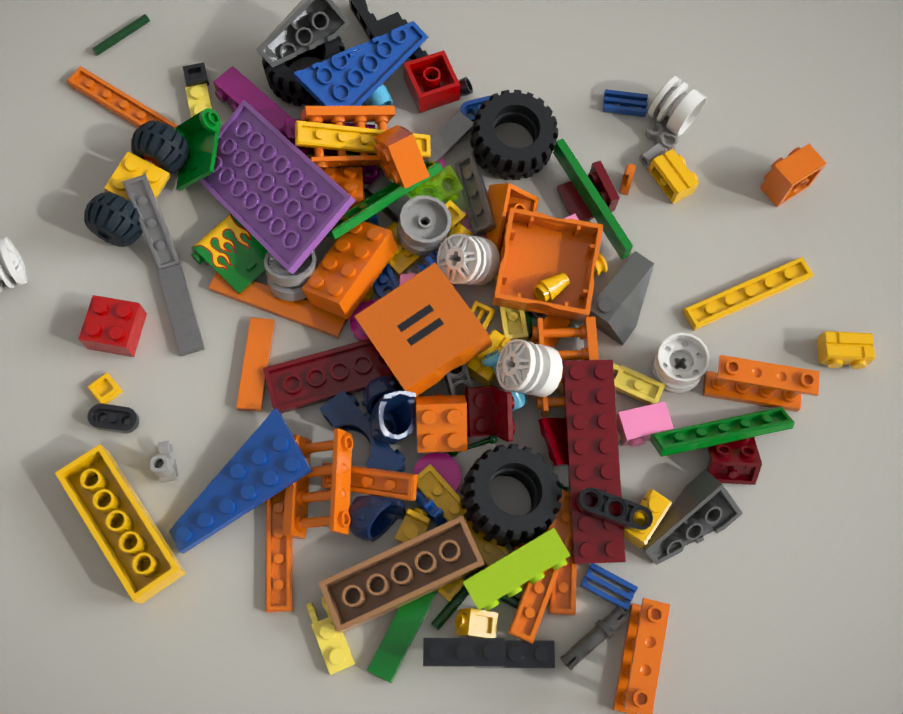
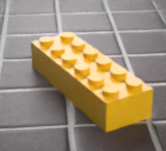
M101 444L97 445L55 472L132 601L143 604L187 574L115 459Z

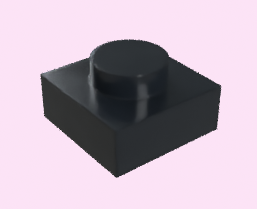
M204 62L183 66L187 87L207 83V86L209 85Z

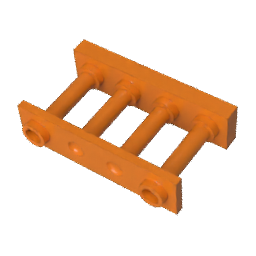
M305 106L300 115L301 121L331 122L334 125L353 122L356 127L365 128L367 122H375L379 130H387V123L395 115V107ZM314 148L315 157L310 158L322 170H326L328 167L380 166L382 168L384 166L382 158H379L377 155L359 152L360 156H347L346 151L337 150V156H324V149Z
M586 317L583 325H580L579 328L543 329V318H538L536 326H532V340L536 341L537 344L544 345V338L580 337V340H584V348H581V350L558 351L562 360H599L595 317ZM563 374L559 383H563ZM536 397V408L541 410V417L547 416L548 407H564V397Z
M720 355L718 373L706 371L704 374L703 396L771 408L782 407L784 410L798 412L801 409V394L819 395L820 371Z
M336 428L334 429V440L311 443L310 439L300 435H293L309 465L311 453L333 450L332 465L311 467L312 472L285 488L282 535L295 539H305L307 528L330 526L329 531L349 535L351 521L349 508L353 449L352 434ZM332 475L331 490L309 492L310 478ZM331 500L330 516L307 518L308 503Z
M647 598L642 599L641 605L631 604L612 710L626 714H653L670 604Z

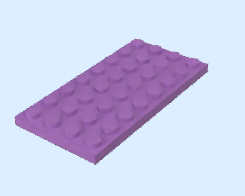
M245 100L220 128L214 172L199 180L263 247L292 274L296 272L356 201Z

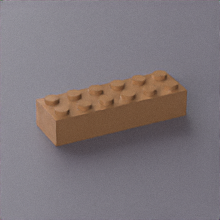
M462 515L318 583L337 631L344 634L486 566Z

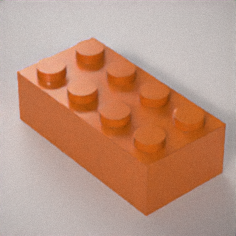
M363 221L340 236L302 287V291L311 305L349 320L399 248L391 230Z

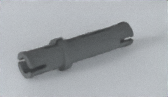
M619 605L603 620L599 619L596 622V626L560 657L569 670L572 671L578 663L606 638L610 639L614 636L613 632L629 619V616L624 614L625 611Z

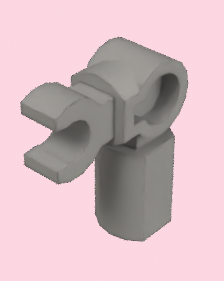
M658 122L654 124L653 129L655 131H652L650 128L646 129V137L656 141L654 146L639 157L640 163L646 168H649L654 158L663 155L671 149L676 151L677 136L667 131L664 132L662 125Z
M169 441L158 442L160 455L153 456L150 459L151 471L159 476L161 483L178 480V469L176 460L173 458L172 444H169Z

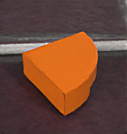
M628 164L626 166L619 191L620 194L628 195L636 165Z

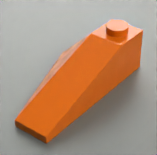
M510 183L489 185L488 198L497 227L486 233V237L496 245L500 256L510 207L536 212L539 199Z

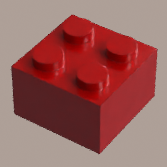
M444 50L403 63L404 80L419 113L460 100V83Z
M92 295L79 340L89 350L134 357L147 313L141 304L137 302Z

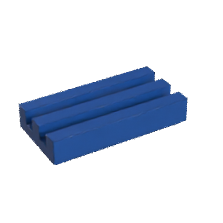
M605 89L603 112L645 117L648 94Z
M594 563L590 564L580 584V587L615 606L619 605L625 611L628 610L634 593L638 589L632 583ZM594 571L604 576L605 578L619 584L620 586L628 589L629 592L627 593L619 589L618 587L606 582L605 580L593 575L592 572ZM589 579L625 598V601L622 602L588 583Z

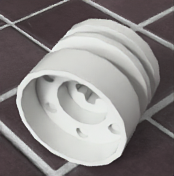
M674 76L657 93L649 108L648 115L652 118L658 116L657 122L662 123L669 117L666 128L675 135L680 136L701 112L707 97L696 89L685 95L688 84L686 82L681 84V79L678 76Z
M453 234L440 245L437 254V265L453 284L485 285L492 281L497 274L500 265V255L496 245L487 238Z
M8 237L0 239V293L3 292L2 280L10 289L15 288L16 283L23 285L28 281L23 259Z
M677 333L669 336L662 342L653 361L652 372L654 379L665 384L664 389L669 392L683 393L690 391L697 386L709 366L710 355L707 346L701 339L692 334ZM681 365L682 368L676 369L675 366Z
M513 339L504 346L500 352L496 367L497 379L500 386L505 390L536 397H546L552 394L558 387L563 370L562 358L557 350L522 339Z

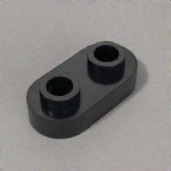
M97 404L89 410L87 416L89 423L98 430L131 433L139 425L138 414L129 407ZM106 415V419L100 422V417ZM130 418V423L124 425L125 419Z

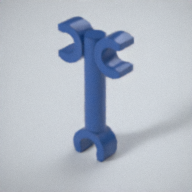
M417 488L415 501L428 513V518L432 519L437 527L447 522L443 516L444 512L442 509H439L432 499L428 500Z

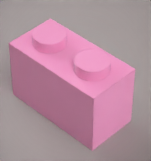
M665 401L621 411L616 415L617 431L622 437V446L638 447L645 444V441L650 440L651 434L674 429Z

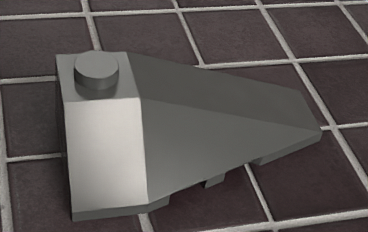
M301 0L256 51L273 68L303 52L335 39L351 22L332 0Z
M636 251L592 303L588 316L595 317L596 328L622 346L637 326L654 267L653 262Z
M704 470L686 485L655 529L647 544L643 547V550L658 565L681 553L684 546L694 541L697 544L704 540L703 536L713 531L716 533L723 531L743 513L723 484L707 470Z

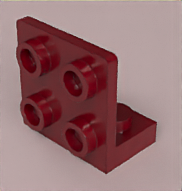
M601 160L594 162L587 176L610 211L613 212L620 197ZM571 181L557 186L558 194L569 216L576 214L581 221H588L594 218Z
M494 385L466 387L467 436L472 438L494 435L506 442H513L515 423L512 417V410L514 409L515 401L512 393Z
M565 418L539 419L540 432L545 439L548 455L553 465L568 466Z
M754 437L707 447L710 458L706 470L719 482L756 484L762 461Z

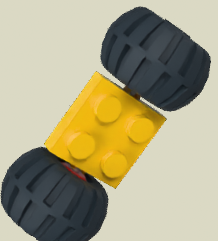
M148 121L135 130L131 139L132 153H126L104 187L105 192L96 195L86 206L84 212L85 225L93 234L107 243L118 247H127L142 235L141 224L138 222L139 212L137 208L134 209L132 202H130L123 181L146 174L154 196L157 199L169 180L170 175L178 172L187 162L189 146L186 139L173 127L163 122Z

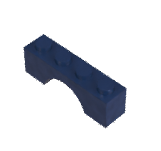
M342 390L320 407L322 416L333 429L339 428L344 431H355L366 437L371 445V454L366 462V467L398 472L401 470L405 471V457L398 449L394 451L388 443L378 441L373 437L370 429V415L367 412L363 414L358 409L360 404L352 394L348 396Z

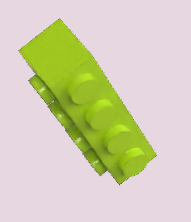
M551 528L463 581V584L478 610L484 608L487 612L500 604L498 599L507 594L510 598L521 592V585L527 581L534 584L544 578L543 572L552 567L555 571L568 563L566 558L571 555L555 528Z

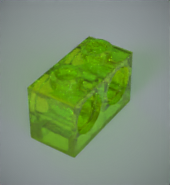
M449 165L409 193L414 198L422 196L423 192H428L432 197L439 199L441 202H448L449 200L454 202L460 198L459 194L464 188L452 166ZM442 182L449 183L451 185L452 190H444L442 188Z

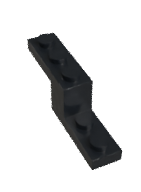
M349 0L351 11L370 41L372 38L380 37L408 23L406 19H402L398 12L377 21L373 13L370 14L365 0ZM419 47L409 58L412 61L428 56V54Z
M423 638V667L555 668L554 641L534 640L533 644H530L523 640H505V638Z

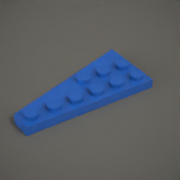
M412 21L380 37L372 38L371 41L364 44L361 43L335 54L327 60L312 64L311 67L296 71L292 76L321 106H361L428 39V36Z
M277 408L270 413L169 530L179 553H186L313 471Z

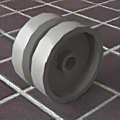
M417 196L410 199L401 210L397 226V237L401 245L408 252L418 256H428L431 252H438L440 245L447 238L451 226V214L447 206L432 196Z
M312 251L294 274L288 272L267 252L264 258V266L269 290L272 294L285 301H298L307 298L302 291V287L317 268L315 251Z

